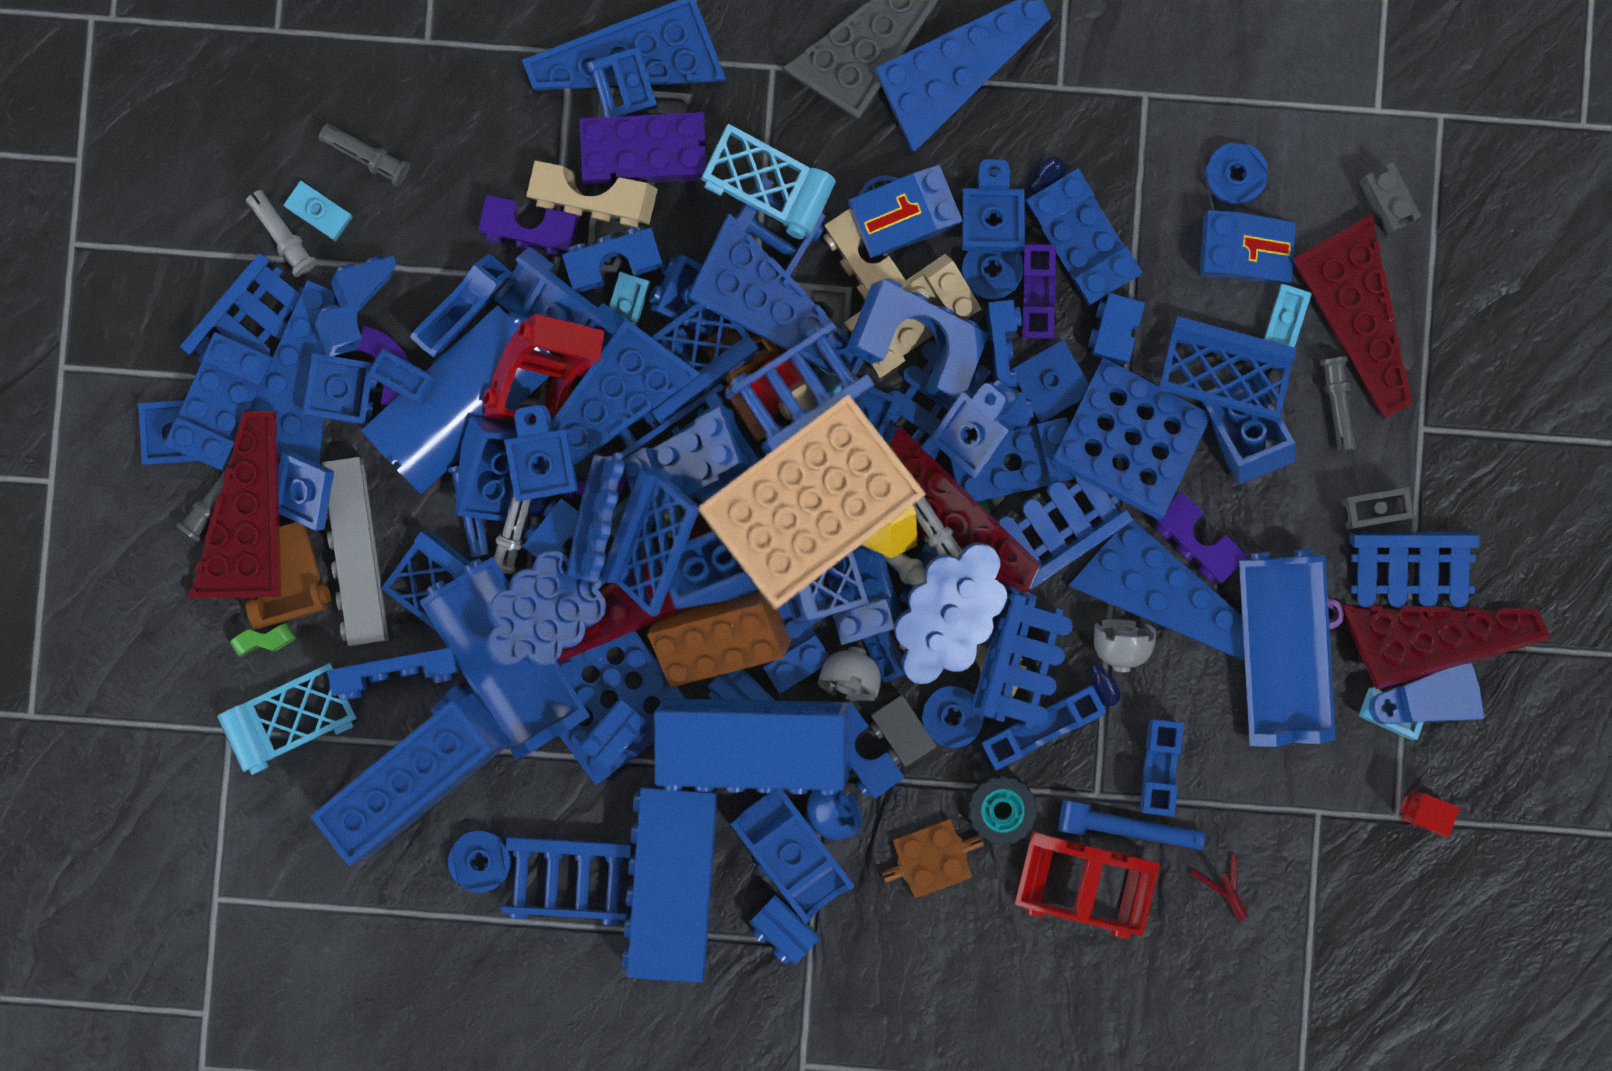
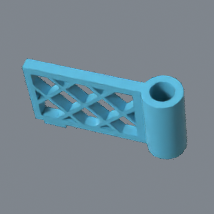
M730 124L726 125L701 177V180L706 182L705 188L720 196L724 191L782 222L787 228L786 232L797 239L811 236L836 183V180L827 172L817 168H810ZM729 135L741 141L744 152L730 155L726 145ZM721 152H723L724 158L718 159ZM763 152L768 155L771 166L757 170L752 154ZM746 156L751 172L737 176L732 160ZM726 162L732 178L722 181L711 175L715 165ZM789 166L798 171L799 174L795 182L785 185L779 169ZM773 171L779 187L765 191L759 175ZM754 177L759 193L748 195L743 192L739 181ZM792 188L788 195L786 189ZM781 192L785 203L781 212L770 206L767 195Z
M331 663L217 716L243 772L249 770L251 775L267 769L268 765L266 762L332 730L338 735L353 727L351 721L357 718L348 700L332 697L331 688L328 695L311 690L315 677L325 672L328 673L327 670L333 669ZM310 680L307 688L300 686V684ZM295 687L306 691L300 709L283 703L287 690ZM310 693L327 698L320 716L304 710ZM281 694V697H280V700H279V701H276V700L271 699V698H273V697H275V696ZM330 700L343 704L348 716L337 721L325 718ZM264 701L278 704L271 722L261 719L254 706ZM281 706L298 711L292 729L276 724ZM302 713L319 719L315 731L308 735L296 731ZM323 720L331 723L320 729ZM262 723L270 725L268 732H266ZM277 727L291 732L287 744L275 750L270 741L273 728ZM295 734L303 736L292 742Z

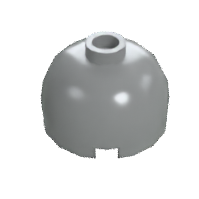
M1124 619L1102 620V626L1095 623L1094 647L1096 653L1103 662L1111 665L1114 671L1129 672L1131 668L1145 663L1153 653L1156 629L1152 626L1145 624V628L1142 629L1136 627V621Z
M849 647L848 650L836 652L827 658L821 669L818 686L834 696L836 691L848 694L845 698L846 700L872 702L878 696L881 673L878 665L872 658L866 655L867 652L858 647Z

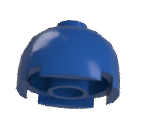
M812 790L807 798V814L805 819L814 831L816 830L819 835L828 840H843L862 831L858 826L863 824V817L853 793H850L847 797L844 790H839L838 794L833 795L821 794L820 790Z

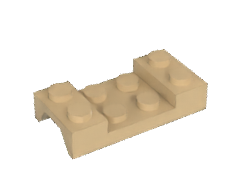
M946 254L901 283L902 289L910 293L916 292L926 296L929 303L954 311V316L962 320L968 319L982 309L954 261ZM860 312L844 322L851 335ZM905 319L896 329L885 359L877 363H870L871 368L881 378L906 361L903 356L932 337L933 334L921 322Z

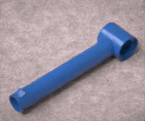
M1062 800L1058 831L1085 835V831L1088 829L1198 850L1203 849L1205 832L1093 812L1089 811L1090 804Z

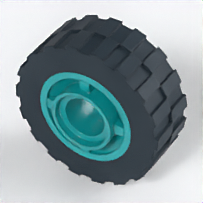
M1006 774L1005 776L993 775L991 778L982 780L983 782L979 785L977 784L969 798L968 813L971 824L979 836L987 839L988 842L993 844L995 842L1000 845H1006V843L1010 842L1013 844L1018 839H1023L1027 836L1026 833L1032 830L1034 820L1037 817L1036 801L1029 787L1020 779ZM999 802H1007L1011 805V811L1005 817H998L994 814V807Z

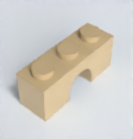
M848 209L824 225L826 234L823 235V239L831 251L838 250L843 258L840 264L849 277L853 274L860 283L857 289L864 300H866L871 285L875 282L887 278L893 279L900 284L906 281L890 256L874 264L865 262L859 256L858 246L863 239L851 209Z

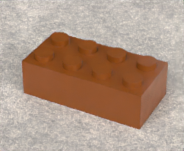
M761 591L740 599L709 603L683 610L653 623L647 634L670 688L782 659L785 657L791 642L778 608L775 610Z

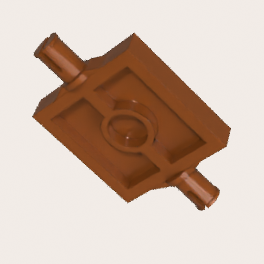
M951 819L895 839L893 843L898 853V866L881 871L883 876L895 873L884 878L885 883L887 884L890 881L903 877L910 885L914 899L972 878L967 863V852L984 847L983 842L970 845L981 840V837L977 835L962 841L956 834Z

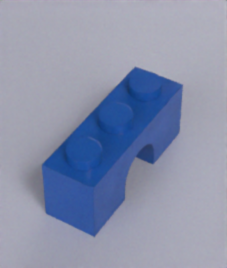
M644 225L637 228L628 229V235L616 238L612 234L597 239L598 244L586 247L585 243L569 247L568 253L562 254L572 289L581 293L604 286L601 273L602 266L612 257L626 259L630 263L634 276L663 268L652 229H645Z
M850 701L849 770L853 768L860 778L855 783L866 797L871 794L876 799L905 777L887 752H884L875 759H865L858 755L855 750V740L869 726Z
M1148 720L1139 809L1142 813L1175 817L1178 785H1176V766L1178 756L1181 754L1184 723Z

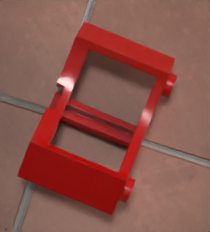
M539 314L531 316L526 321H522L502 353L490 389H487L484 393V416L515 423L516 411L505 409L512 381L519 368L553 376L544 404L550 412L551 420H553L572 394L573 388L571 384L576 375L583 376L593 364L600 361L604 331ZM540 348L565 355L561 358L532 350ZM531 415L530 422L534 425L537 418L535 415Z
M1032 832L1015 905L1027 908L1026 914L1044 918L1046 913L1111 929V935L1124 939H1129L1130 934L1143 936L1160 863L1114 851L1089 847L1085 844L1051 835ZM1053 850L1086 859L1074 910L1041 902ZM1103 863L1129 869L1117 920L1091 915Z

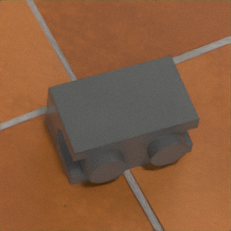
M1394 162L1375 173L1372 172L1359 181L1386 236L1422 217Z
M1409 487L1341 499L1342 507H1346L1348 513V522H1345L1346 530L1415 518ZM1398 498H1401V500H1402V504H1403V512H1402V513L1400 512V506H1399V500H1398Z
M903 695L898 696L871 714L874 721L869 725L879 739L885 736L891 745L886 750L896 765L902 762L907 767L936 747Z

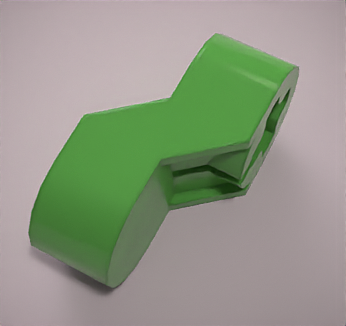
M284 623L266 634L256 631L254 628L248 629L232 639L230 644L238 657H242L258 647L268 649L271 652L278 651L296 638L288 624Z

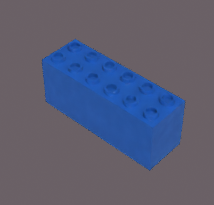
M475 694L454 699L310 817L346 864L351 866L376 854L512 742Z
M664 698L655 710V786H664L665 790L671 791L681 790L683 786H694L697 791L714 790V787H726V791L742 792L745 788H757V791L761 793H772L776 789H789V793L803 794L808 789L820 790L821 794L826 795L838 794L839 790H844L849 778L850 702Z
M643 786L640 788V792L634 794L633 812H638L639 816L638 823L632 825L631 844L637 845L636 854H632L629 861V875H634V885H630V888L628 887L627 906L632 907V915L628 916L625 920L624 938H630L629 947H626L623 951L622 969L628 970L627 978L703 983L706 969L718 791H697L685 788L671 791L665 790L664 787Z

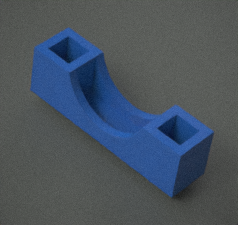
M1089 685L1046 707L1045 709L1048 711L1049 717L1043 725L1033 724L1032 730L1022 728L1023 721H1019L982 740L980 743L993 769L997 771L1047 742L1107 714L1093 685Z

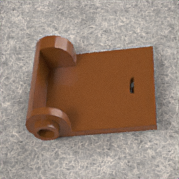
M298 522L280 527L281 597H250V600L246 602L247 615L255 630L326 610L328 602H331L330 591L327 585L322 583L307 528Z

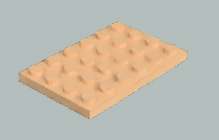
M847 395L702 504L698 511L776 610L926 494L852 398Z

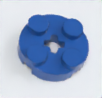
M1228 143L1217 149L1209 159L1205 170L1206 182L1211 193L1220 201L1231 206L1245 204L1255 199L1263 191L1267 180L1268 167L1264 156L1254 146ZM1232 166L1236 169L1243 168L1244 172L1241 176L1244 180H1232L1229 168Z
M968 251L962 263V276L973 295L985 300H1000L1007 297L1016 290L1023 277L1024 265L1019 252ZM990 261H994L995 266L1001 267V272H997L994 278L990 277L989 273L984 272V268L988 267Z
M956 686L943 687L932 693L925 702L922 713L923 727L930 738L941 746L958 748L971 743L979 734L984 720V716L970 713L975 695L965 688ZM949 708H952L954 712H961L962 716L958 718L959 724L955 726L951 722L946 723L944 717L948 715L947 710Z
M486 830L471 831L461 836L454 844L448 857V867L452 878L463 888L474 893H484L495 889L507 878L511 868V854L509 850H506V843L499 835ZM476 853H481L483 857L488 858V863L484 864V870H479L477 865L472 866L471 860L476 858Z

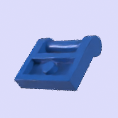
M639 47L587 63L589 74H593L604 112L602 117L630 116L657 108ZM611 67L614 69L624 102L623 106L617 108L615 107L604 71Z

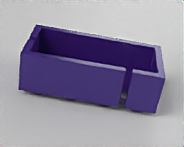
M703 112L580 119L582 180L585 187L613 185L611 174L616 173L617 179L624 178L644 183L702 181L701 177L707 167L705 118Z

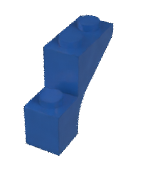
M489 253L473 265L459 286L414 330L410 338L432 357L436 356L466 333L480 310L494 300L495 295L509 280L512 272Z
M376 256L367 260L365 264L357 266L346 264L335 271L331 286L339 306L331 305L322 309L315 322L327 357L358 348L362 337L357 325V313L390 280L391 273L396 267L393 256L387 258Z

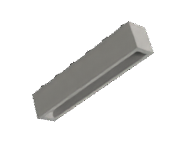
M355 457L322 462L324 467L334 471L326 519H330L332 531L327 532L328 544L330 549H334L336 561L332 562V573L334 580L339 579L340 592H336V602L338 610H343L344 622L340 623L342 640H347L348 646L389 641L364 459Z

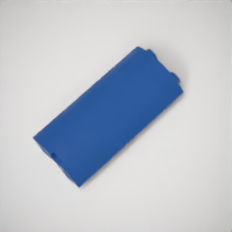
M497 305L425 371L437 380L421 406L400 394L361 430L382 455L396 467L398 472L420 494L460 459L461 444L470 416L499 420L484 416L483 396L485 391L490 389L496 367L505 347L522 322L512 311L506 314ZM535 348L534 350H532L552 355L548 350L540 348ZM518 368L508 393L505 409L513 410L549 375Z
M1313 549L1294 550V556L1271 558L1270 552L1251 553V559L1239 561L1250 746L1279 747L1290 743L1321 744L1336 740L1325 555H1313Z
M493 557L483 563L478 558L464 566L463 568L466 573L447 585L441 580L428 588L426 591L429 595L419 601L446 647L453 648L457 665L480 702L512 743L508 745V748L515 760H518L532 753L553 738L569 731L590 717L557 661L543 668L532 666L524 659L511 667L497 666L490 661L486 654L485 643L495 627L488 619L487 609L490 601L496 594L508 590L509 582Z

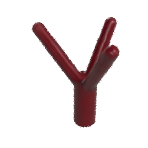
M1232 853L1230 855V879L1227 873L1222 874L1226 890L1196 870H1190L1192 876L1227 899L1237 921H1243L1248 918L1249 915L1237 893L1236 854Z

